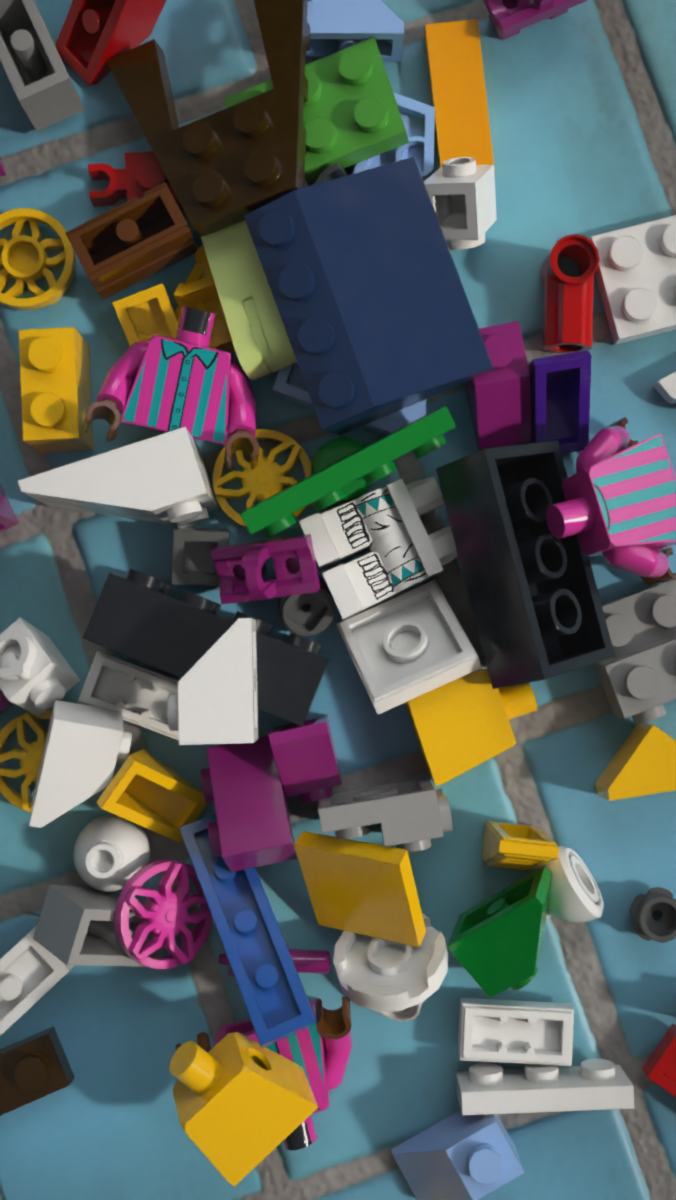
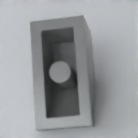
M49 885L33 939L66 965L147 967L131 959L118 941L115 930V910L120 895L99 891L92 887ZM130 908L129 930L133 938L138 924L142 923V921ZM148 933L142 947L152 940L153 934ZM163 944L161 948L150 954L148 957H163L165 950Z

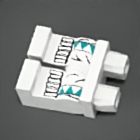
M434 477L414 481L407 485L404 484L403 479H399L388 484L386 487L367 493L321 514L316 513L299 520L304 534H311L315 559L321 570L368 549L371 551L362 557L322 573L343 620L440 574L444 570L443 565L450 563L458 557L451 527H445L428 535L420 519V516L445 505L442 493Z

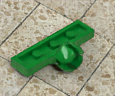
M444 406L367 446L354 438L339 437L329 440L320 446L311 460L310 476L245 509L240 515L251 535L262 529L267 538L295 524L296 520L292 513L313 503L316 511H320L336 502L348 503L365 495L374 482L397 470L393 462L394 459L412 450L418 459L447 444L443 434L457 426L447 406Z

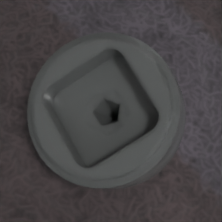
M321 583L318 592L279 597L278 609L281 621L290 632L296 635L306 637L317 635L324 631L333 619L334 604L329 591Z

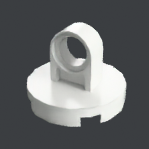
M422 913L426 934L420 947L343 931L335 944L333 957L336 975L343 993L356 1005L380 1012L389 1019L397 1021L415 1019L420 1013L422 1003L439 989L448 972V951L445 937L441 931L439 933L438 930L431 926L428 916Z

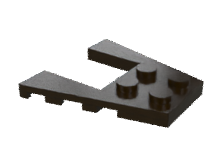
M254 0L274 89L180 128L165 55L155 39L107 60L109 68L188 220L201 237L245 220L244 215L294 190L304 188L306 129L303 126V103L308 101L305 53L310 51V26L307 22V3L312 0Z

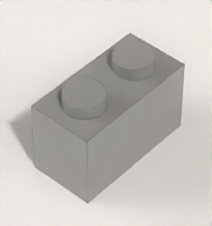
M0 0V61L20 104L36 131L38 132L84 111L82 102L35 1Z

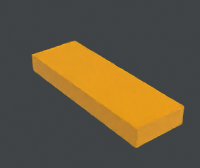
M478 19L425 24L424 43L431 106L435 107L434 135L438 169L442 166L443 161L456 157H473L476 159V165H494Z

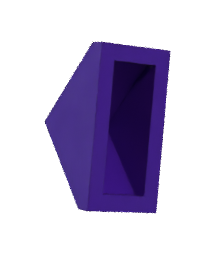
M589 350L532 359L528 367L531 385V443L558 440L561 454L582 451L588 445L592 358Z

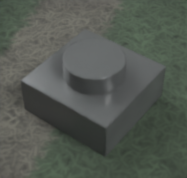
M173 527L171 584L220 586L217 569L212 561L211 550L216 547L229 546V530Z

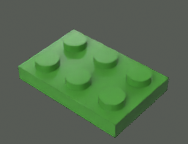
M375 37L305 65V77L308 80V101L303 103V126L306 129L304 178L308 182L318 179L321 172L336 162L344 169L409 143ZM272 79L224 98L226 107L228 108L274 89Z

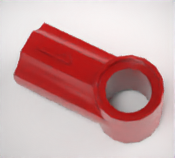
M573 234L558 240L542 264L540 271L541 283L544 287L542 350L552 351L553 353H573L592 348L594 274L598 269L600 259L598 249L585 236ZM566 257L574 260L580 267V276H566L559 269L557 259Z

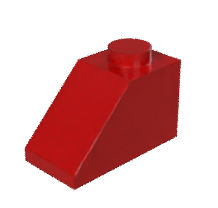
M73 0L55 44L57 51L89 86L97 85L111 72L107 63L108 59L139 46L151 35L166 0Z

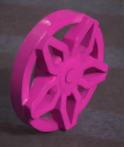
M174 860L155 861L139 869L123 887L115 910V930L122 949L134 961L154 969L173 968L181 964L184 965L195 958V954L201 948L210 932L213 921L194 868L189 864ZM165 871L158 884V891L152 888L141 887L149 878ZM177 876V888L172 892L171 887ZM189 879L195 885L198 894H187L189 891ZM135 895L148 897L143 906L135 898ZM194 903H200V910L189 915L188 907ZM130 908L142 921V923L138 924L133 938L129 930ZM186 923L197 924L194 933L185 926ZM148 933L153 934L152 940L142 947ZM179 933L181 934L183 944L181 949L175 944V936ZM162 944L170 954L160 958L148 957L161 948Z

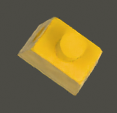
M486 668L478 669L405 702L431 781L435 786L444 784L513 747L516 744V740L509 720L538 710L530 683L493 689L488 669Z
M239 1032L228 1033L209 1052H206L194 1041L185 1042L176 1050L170 1061L169 1071L178 1079L172 1092L181 1127L222 1176L234 1187L319 1108L302 1067L267 1047L261 1049L259 1043Z

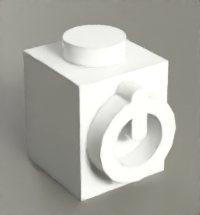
M473 157L447 159L442 162V166L424 181L450 250L469 249L485 243V232L497 220L494 165H476V159Z
M21 617L0 634V689L10 702L39 717L47 709L54 706L55 700H62L65 693L80 681L51 638Z

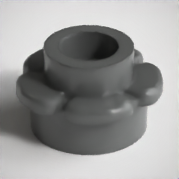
M653 887L648 890L647 894L637 895L630 907V914L634 917L632 927L637 935L644 940H655L660 943L675 939L676 899L673 898L672 893L665 888ZM655 910H660L662 913L661 918L658 920L652 918V913Z

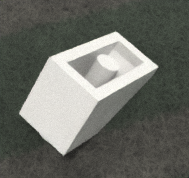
M239 618L178 681V694H169L168 726L170 731H178L179 745L255 743L259 739L255 619Z
M61 700L54 701L31 802L30 827L42 828L110 784L115 766H122L128 758L132 733L124 731L122 711Z

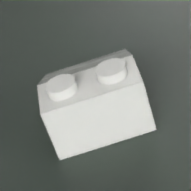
M186 427L18 480L21 492L53 508L167 525L177 523L178 528L192 527L209 520L208 512L219 509L200 447Z

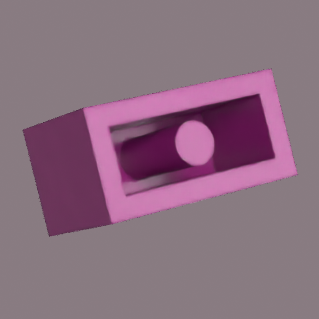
M269 736L259 737L255 743L224 744L206 748L209 768L200 769V777L205 801H214L217 821L208 823V834L213 856L222 855L230 872L297 859L287 797L271 749Z

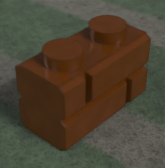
M165 182L144 192L143 198L135 197L66 232L67 238L83 269L102 300L195 254L197 251L191 230Z

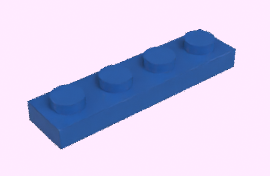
M213 814L179 829L262 1049L316 1025L317 1020L256 868L230 872L222 855L213 856L208 834V823L217 821L216 814Z

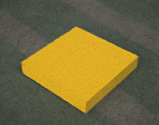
M303 831L294 847L318 925L420 947L426 934V928L406 849L385 847L383 845L350 839H336L333 836Z

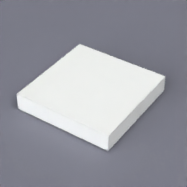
M435 580L336 624L377 715L481 668L477 653Z

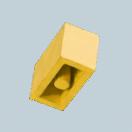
M75 327L18 330L23 441L40 453L94 450L93 421L90 423L87 433L83 429L86 410L92 404L89 344Z

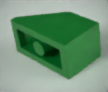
M545 865L459 915L447 948L489 998L509 988L512 990L523 988L535 977L538 971L537 964L544 941L552 873Z

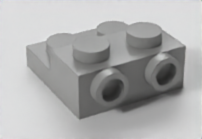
M676 579L660 583L602 605L615 657L594 663L613 715L624 719L632 716L634 724L649 722L664 716L666 710L663 704L676 699Z
M427 777L334 792L333 796L319 800L318 812L322 833L335 831L336 839H350L370 833L369 825L380 823L385 847L396 845V848L406 849L409 853L428 849L432 846L431 839L444 837L443 832L453 831L448 798L443 796L442 789L436 790Z

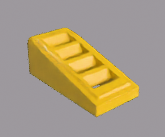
M493 821L485 823L481 859L489 867L529 871L538 869L558 859L559 846L537 826Z

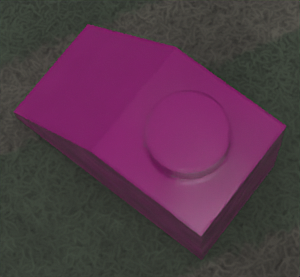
M519 321L480 328L479 330L494 370L464 383L477 449L480 451L486 448L531 443L530 372Z
M328 715L305 720L303 726L295 723L277 726L268 734L286 797L299 794L301 803L313 802L333 796L331 787L342 785Z

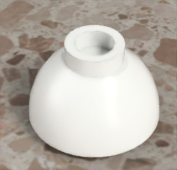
M115 814L104 815L88 823L79 834L73 851L74 865L79 876L86 884L103 892L121 891L127 881L139 869L149 864L151 855L148 837L141 826Z
M559 846L558 859L545 865L552 873L546 919L555 916L567 922L582 923L600 918L604 903L595 879L586 864L574 850L565 846Z

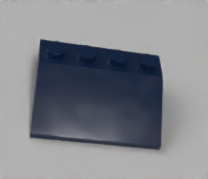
M414 157L294 190L244 215L323 430L343 435L494 370Z

